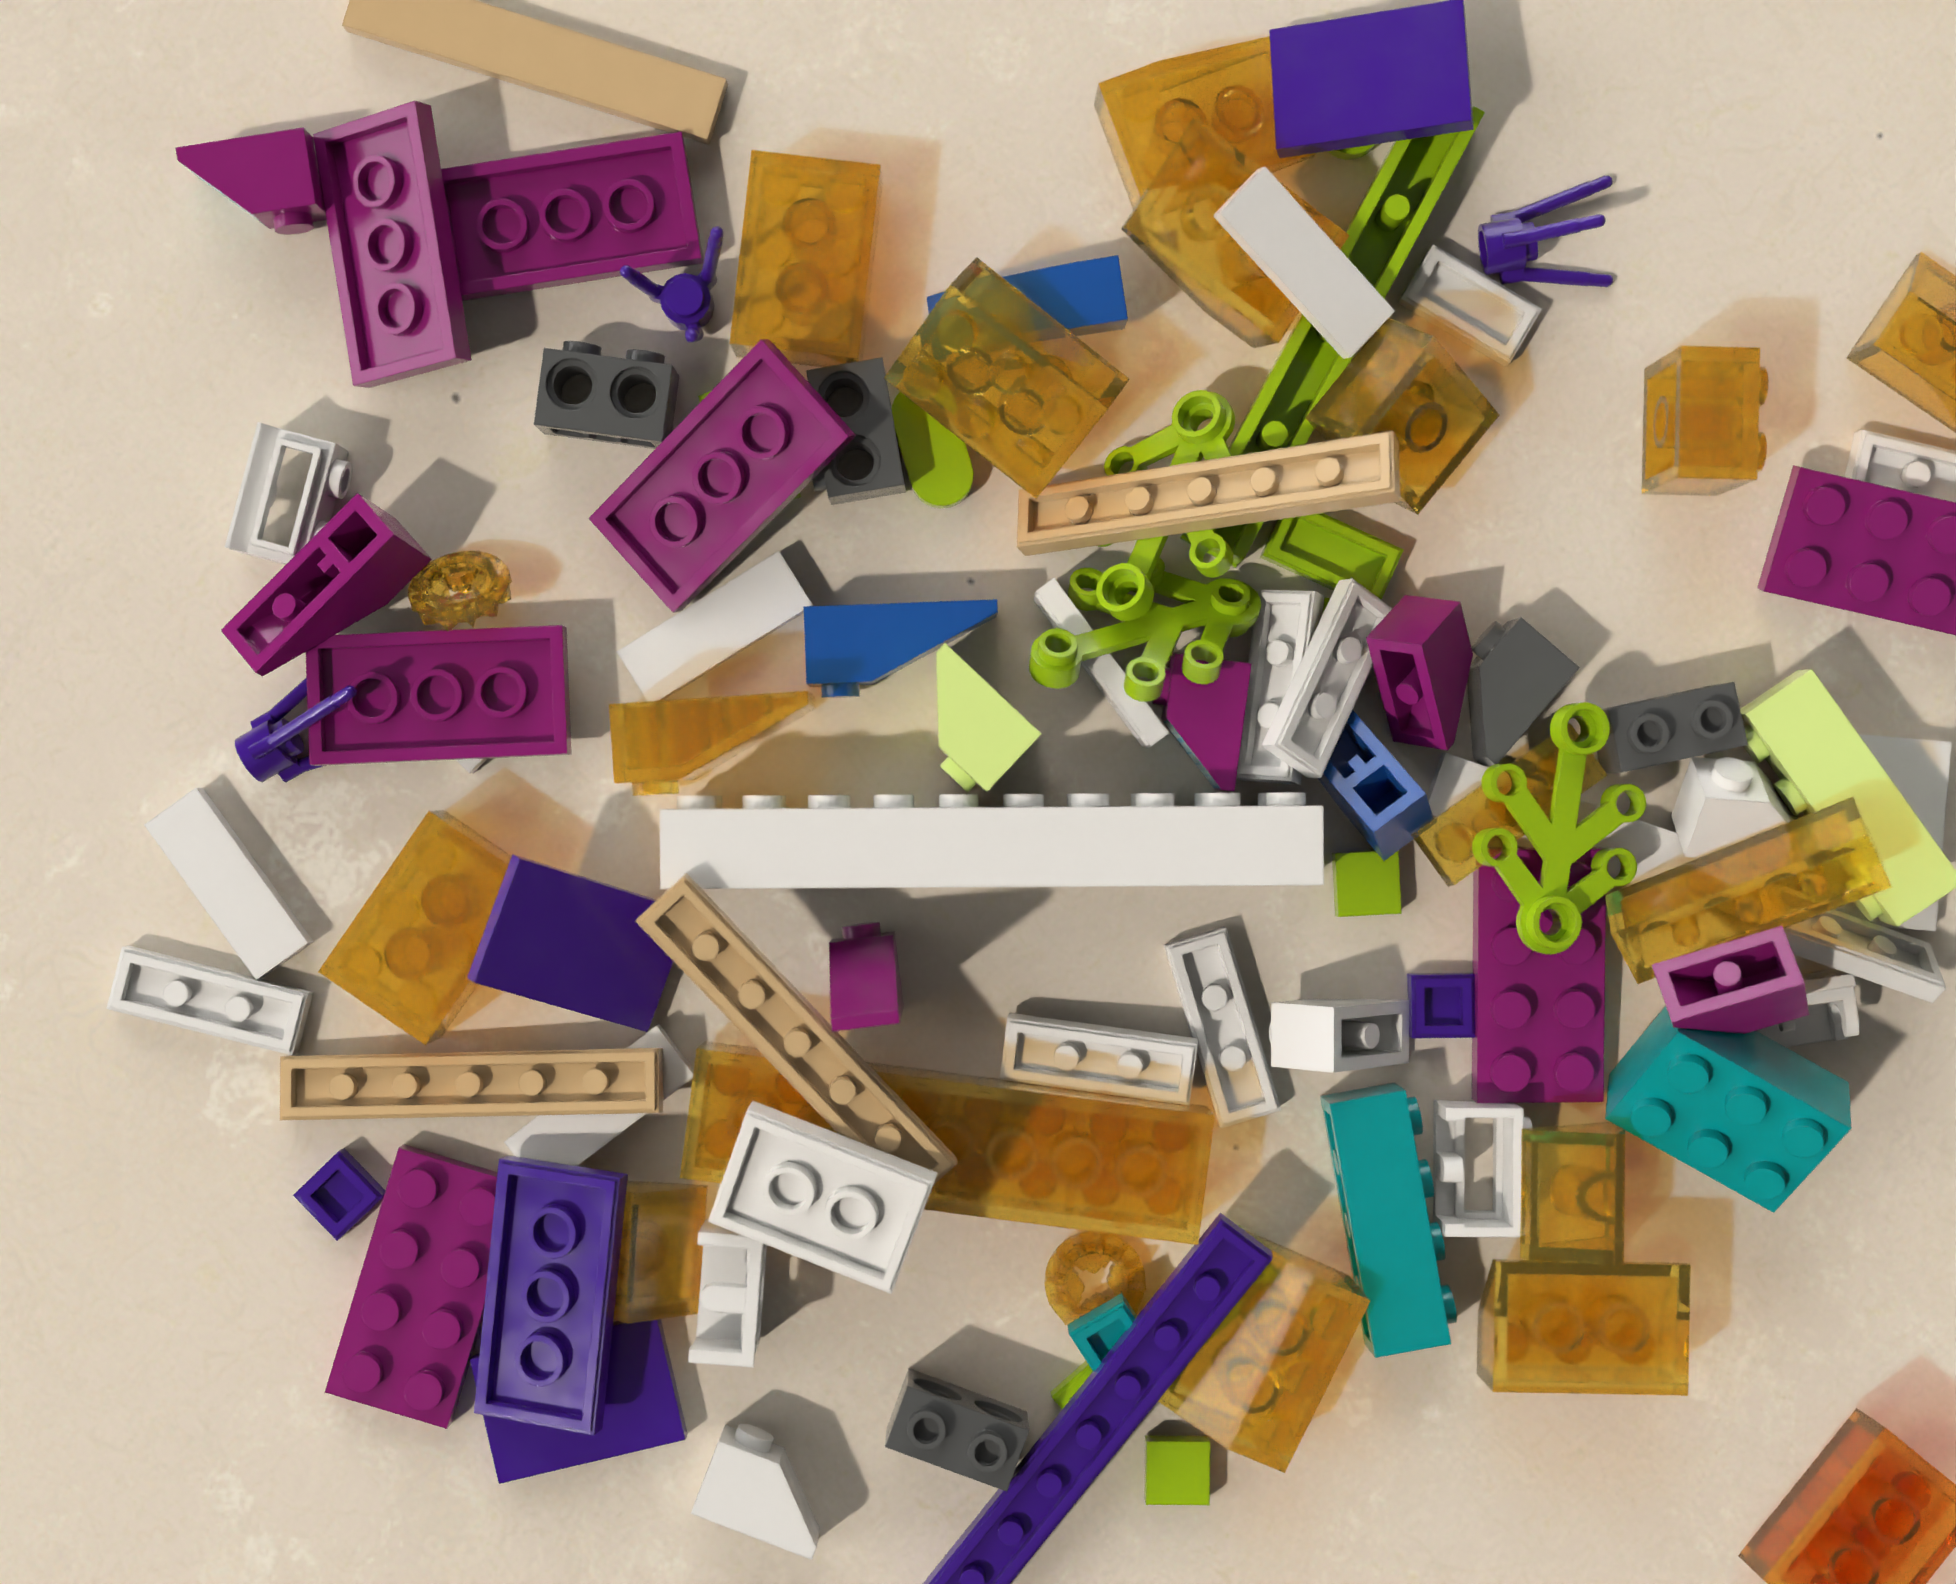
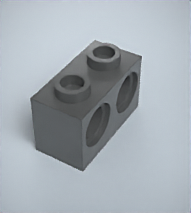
M564 341L562 350L544 348L534 425L542 433L656 449L672 432L679 374L673 365L664 364V355L652 351L629 349L626 353V359L602 356V348L600 346L579 341ZM575 375L589 376L592 380V390L588 398L579 404L564 403L562 388L565 382ZM639 383L653 385L656 389V399L648 410L641 413H632L625 409V395L632 386Z
M883 357L806 370L808 382L826 402H828L830 395L835 390L842 387L853 388L863 397L862 405L855 414L848 417H840L856 434V437L813 479L814 490L827 489L831 505L906 493ZM860 449L869 453L874 459L873 469L867 477L861 480H848L838 472L839 460L846 452Z
M1735 683L1710 685L1602 709L1609 720L1610 733L1605 745L1597 751L1601 774L1623 773L1748 745Z
M909 1368L887 1426L885 1447L1007 1492L1029 1433L1028 1415L1025 1410Z

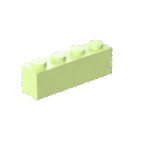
M1812 669L1795 671L1740 709L1748 745L1743 746V748L1757 763L1764 759L1768 762L1780 779L1773 784V787L1792 814L1797 816L1803 812L1815 828L1817 833L1812 835L1810 840L1825 862L1832 868L1841 864L1855 884L1847 889L1848 894L1868 920L1872 921L1878 917L1881 922L1898 927L1956 888V870Z

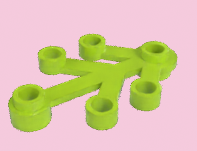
M1196 390L1184 395L1173 409L1172 424L1131 447H1118L1107 456L1104 463L1106 475L1118 474L1120 468L1125 463L1131 461L1134 464L1129 472L1148 469L1147 466L1173 453L1175 454L1170 466L1198 462L1202 460L1203 456L1205 460L1232 456L1226 441L1233 432L1235 425L1233 408L1222 395L1215 392ZM1212 419L1206 427L1197 431L1203 421ZM1214 529L1186 533L1191 543L1189 550L1190 560L1201 574L1206 577L1215 578L1225 574L1230 569L1234 560L1233 551L1223 537L1215 533ZM1168 536L1137 540L1127 563L1111 566L1101 575L1096 587L1097 599L1114 618L1121 621L1139 619L1151 608L1154 588L1149 580ZM1111 544L1099 545L1098 547H1106ZM1212 548H1220L1218 556L1213 561L1203 562L1207 551ZM1138 590L1132 600L1122 605L1127 593Z
M1159 557L1149 580L1153 585L1154 592L1185 604L1171 608L1152 602L1149 611L1139 619L1124 621L1076 636L1064 629H1049L1043 632L1031 646L1029 672L1032 678L1042 686L1055 689L1065 688L1075 683L1079 678L1082 661L1148 642L1142 656L1128 663L1124 679V690L1134 700L1142 702L1153 701L1162 693L1165 668L1181 633L1204 626L1205 629L1201 639L1189 643L1185 648L1182 672L1188 680L1194 683L1209 684L1216 681L1220 676L1224 658L1223 650L1228 639L1244 634L1258 620L1261 610V599L1251 586L1239 580L1222 578L1203 584L1164 571L1165 564ZM1080 568L1071 574L1068 597L1077 609L1084 611L1098 610L1110 614L1099 603L1096 595L1097 583L1103 574L1101 571L1094 568ZM1081 588H1091L1093 589V591H1087ZM1126 594L1122 605L1132 600L1134 595ZM1195 660H1204L1210 664H1201ZM1146 677L1151 679L1152 681L1146 682L1141 681L1137 678Z
M1583 702L1564 705L1556 711L1551 720L1550 734L1553 743L1559 748L1549 819L1528 790L1526 774L1519 766L1511 763L1495 764L1490 766L1482 777L1481 785L1486 797L1491 801L1505 804L1542 858L1540 884L1518 857L1517 840L1507 829L1485 828L1478 832L1472 843L1473 855L1480 864L1494 867L1520 904L1516 916L1518 935L1529 949L1541 954H1557L1568 949L1580 934L1582 927L1581 913L1615 886L1620 887L1629 884L1637 872V862L1630 851L1624 848L1606 847L1594 855L1591 862L1592 872L1568 888L1571 864L1621 824L1638 820L1646 809V798L1639 787L1633 784H1614L1603 792L1600 799V807L1577 824L1586 757L1588 754L1600 750L1607 742L1610 733L1609 720L1605 712L1592 703ZM1571 718L1576 719L1580 725V734L1575 741L1570 739L1567 730L1568 722ZM1504 771L1509 774L1512 781L1511 789L1505 795L1497 787L1498 777ZM1622 792L1626 793L1630 800L1629 809L1625 814H1621L1616 805L1617 798ZM1494 836H1497L1502 842V852L1496 859H1493L1488 852V843ZM1613 856H1616L1621 864L1620 872L1615 878H1612L1607 870L1608 862ZM1548 910L1552 915L1553 923L1551 928L1546 933H1543L1539 926V920L1542 912Z

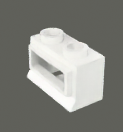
M258 422L225 547L243 554L286 565L331 520L336 498L343 499L345 497L352 476V464L346 461L349 451L333 442ZM286 448L313 454L289 547L262 540L270 507L273 505L277 495V480Z
M1434 1100L1433 1222H1438L1441 1232L1445 1237H1523V1219L1531 1218L1533 1208L1530 1182L1523 1181V1155H1530L1532 1152L1533 1128L1530 1118L1523 1117L1522 1107L1515 1103ZM1465 1118H1493V1210H1464Z
M706 1219L698 1231L697 1245H703L696 1339L689 1349L688 1363L754 1367V1357L760 1343L767 1245L708 1222L709 1219Z

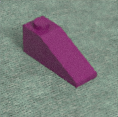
M357 493L221 629V632L254 672L265 676L387 605L432 559L396 518Z
M880 922L842 926L843 938L832 939L829 942L830 1019L832 1032L899 1024L904 1002L895 931L881 933Z

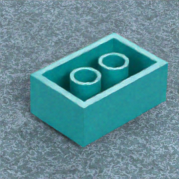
M1666 1006L1609 1074L1606 1120L1773 1213L1852 1129L1849 1082L1758 1031L1739 1034L1673 1028Z

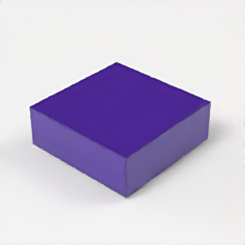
M1407 973L1410 1038H1475V974Z
M343 1148L293 1196L338 1241L383 1199L385 1189Z

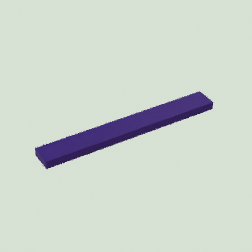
M1219 1213L1138 1314L1131 1327L1122 1334L1102 1359V1363L1090 1374L1017 1465L1007 1492L1001 1489L996 1491L923 1584H1010L1272 1261V1251L1222 1213Z

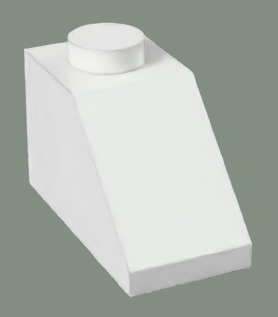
M1691 757L1671 815L1685 857L1811 866L1814 854L1799 816H1795L1789 811L1773 787V783L1754 761H1742L1732 757L1720 759Z
M1304 999L1271 1002V1023L1269 1027L1271 1067L1336 1073L1409 1063V1000Z
M739 1424L738 1428L735 1429L724 1425L691 1514L812 1560L817 1547L820 1528L784 1447L774 1444V1437L756 1426Z

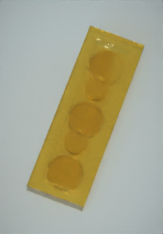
M1568 723V735L1571 740L1575 741L1579 734L1571 723ZM1551 735L1511 763L1519 766L1526 774L1527 788L1547 818H1549L1559 752V748L1553 743ZM1588 754L1586 757L1581 794L1607 776V773L1593 754ZM1504 771L1498 777L1497 787L1505 795L1510 791L1512 781L1509 774ZM1479 785L1417 829L1411 836L1445 884L1450 887L1482 866L1475 859L1472 851V843L1478 832L1485 828H1504L1509 830L1516 840L1525 834L1505 804L1488 799L1482 790V785ZM1497 836L1492 837L1488 843V852L1493 858L1502 851V842Z

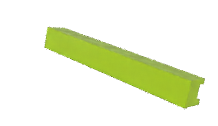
M1475 106L1472 108L1474 130L1393 142L1337 246L1384 299L1485 114L1484 111ZM1302 313L1229 446L1232 456L1306 445L1353 358L1352 356L1343 359ZM1264 522L1214 529L1215 533L1222 536L1233 551L1234 560L1231 567L1236 568L1244 560ZM1182 533L1180 539L1191 545L1187 534ZM1212 548L1206 553L1216 558L1220 548Z

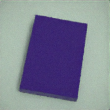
M1463 0L1436 2L1269 30L1275 139L1279 158L1474 130L1466 16Z
M512 854L467 978L476 984L648 1032L673 960L636 922V919L656 899Z
M659 1311L613 1322L603 1429L595 1435L483 1415L499 1484L686 1440L688 1435ZM480 1353L473 1355L470 1359L476 1385Z

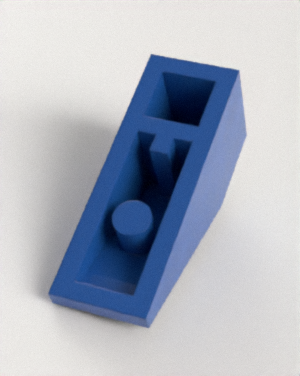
M997 599L804 606L806 684L810 687H821L822 698L860 697L859 685H873L941 648L945 643L948 644L996 618L998 613Z
M1352 710L1325 771L1318 780L1345 816L1385 861L1435 824L1426 793Z

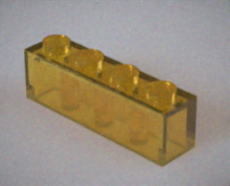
M1851 797L1607 894L1606 905L1611 935L1637 984H1641L1656 978L1652 964L1775 927L1783 926L1784 929L1891 888L1892 885L1876 843L1854 797Z

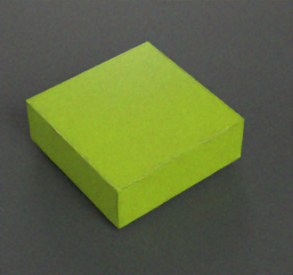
M1376 851L1332 853L1335 916L1402 914L1398 851L1385 861Z
M1145 1435L1144 1499L1146 1505H1210V1440L1208 1436Z

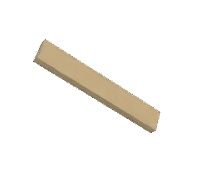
M349 0L342 26L349 33L669 133L682 131L685 138L710 145L728 87L726 78L477 0Z
M1394 431L1019 489L1017 548L1024 556L1400 502L1399 440Z
M687 873L636 919L638 925L838 1134L937 1172L934 1184L957 1165V1157L837 1031L832 1032L829 1022Z
M663 1048L280 1056V1121L663 1112Z

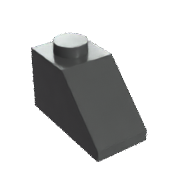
M1522 617L1508 621L1504 626L1497 621L1493 622L1471 647L1472 651L1477 655L1471 663L1467 681L1473 759L1483 766H1492L1501 761L1580 668Z

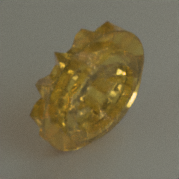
M481 551L454 552L429 562L413 577L408 588V598L412 611L419 614L424 625L440 623L446 631H450L458 623L467 622L474 628L476 619L481 616L497 617L498 605L511 600L510 583L512 579L507 565L497 556ZM449 590L452 592L458 591V593L451 596Z
M1085 1231L1069 1237L1053 1252L1045 1271V1291L1049 1305L1065 1325L1112 1299L1109 1295L1105 1297L1103 1294L1096 1292L1090 1299L1086 1298L1080 1304V1301L1083 1299L1082 1293L1084 1292L1085 1285L1079 1277V1273L1073 1269L1075 1266L1083 1272L1087 1270L1090 1273L1096 1274L1102 1267L1106 1268L1108 1263L1112 1261L1113 1263L1109 1267L1110 1272L1106 1278L1107 1284L1115 1296L1123 1293L1133 1311L1137 1314L1146 1291V1278L1139 1255L1127 1241L1105 1231Z

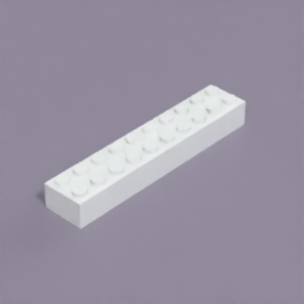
M1175 793L1131 794V806H1109V794H1067V807H1044V794H1003V807H978V794L939 795V807L914 808V795H874V808H850V795H808V808H786V796L758 795L742 796V808L722 809V796H677V809H660V889H669L685 873L701 889L1324 885L1323 806L1306 805V793H1258V806H1240V793H1194V806H1175Z

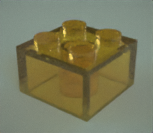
M1388 318L1372 335L1305 419L1325 441L1394 431L1399 440L1400 502H1395V504L1418 515L1499 417V413L1436 337Z
M1680 346L1644 369L1641 494L1718 496L1757 480V471L1763 469L1767 454L1765 434L1758 432L1759 406L1764 404L1768 392V373L1765 367H1760V348Z

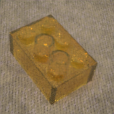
M751 150L729 343L736 357L744 358L761 339H770L791 364L828 367L863 361L883 187L881 165Z
M977 257L949 285L884 377L887 382L1035 499L1038 498L1130 380Z
M428 811L318 972L424 1045L442 1038L478 986V984L468 979L467 976L512 856L447 811Z

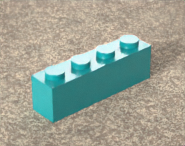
M1396 1083L1320 1096L1364 1344L1375 1358L1451 1344L1448 1324L1457 1322V1312L1450 1286L1448 1284H1440L1437 1261L1445 1260V1245L1438 1222L1430 1223L1425 1198L1434 1197V1184L1427 1160H1418L1414 1136L1423 1134V1123L1416 1097L1407 1098L1406 1090Z

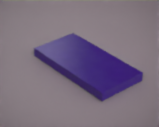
M510 1155L499 1159L475 1395V1414L595 1435L603 1429L628 1174Z

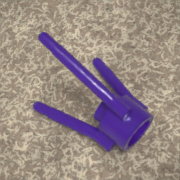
M1603 176L1513 212L1491 215V222L1478 226V248L1485 275L1499 273L1501 285L1526 281L1587 287L1611 286L1613 278L1608 274L1526 267L1528 261H1534L1538 258V241L1601 227L1606 222L1602 214L1535 227L1533 222L1526 221L1607 189L1613 183L1610 176Z
M719 226L711 229L702 271L698 276L687 273L678 274L667 280L664 286L654 283L629 265H624L620 269L621 276L628 280L630 284L648 295L651 301L661 304V308L671 324L680 330L686 331L685 338L691 343L702 340L704 336L702 327L708 324L714 312L715 305L710 290L717 283L716 270L724 234Z
M305 678L272 709L250 722L252 730L235 739L237 754L245 768L260 782H264L278 774L287 783L306 771L323 767L310 765L309 756L300 759L297 757L298 754L305 750L299 733L352 699L356 695V688L350 685L346 686L289 722L283 717L307 697V680Z

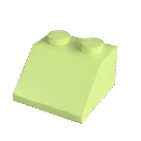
M945 643L936 652L939 749L947 756L940 767L967 793L976 784L983 791L987 792L1035 742L1041 733Z

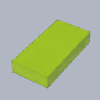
M1324 513L1276 520L1260 558L1333 591L1339 580L1353 578L1382 600L1404 549Z

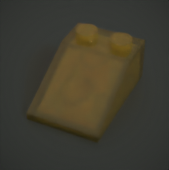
M1270 36L1160 60L1098 83L1094 107L1138 223L1244 184L1257 169L1264 166L1273 173L1311 159L1316 155V153L1279 158L1277 153Z
M1194 118L1121 227V230L1205 313L1252 348L1280 343L1300 311L1213 217L1257 169L1262 167L1198 118ZM1281 183L1334 244L1341 249L1349 234Z
M809 691L609 704L614 784H631L632 796L679 794L678 781L696 780L815 710V696Z

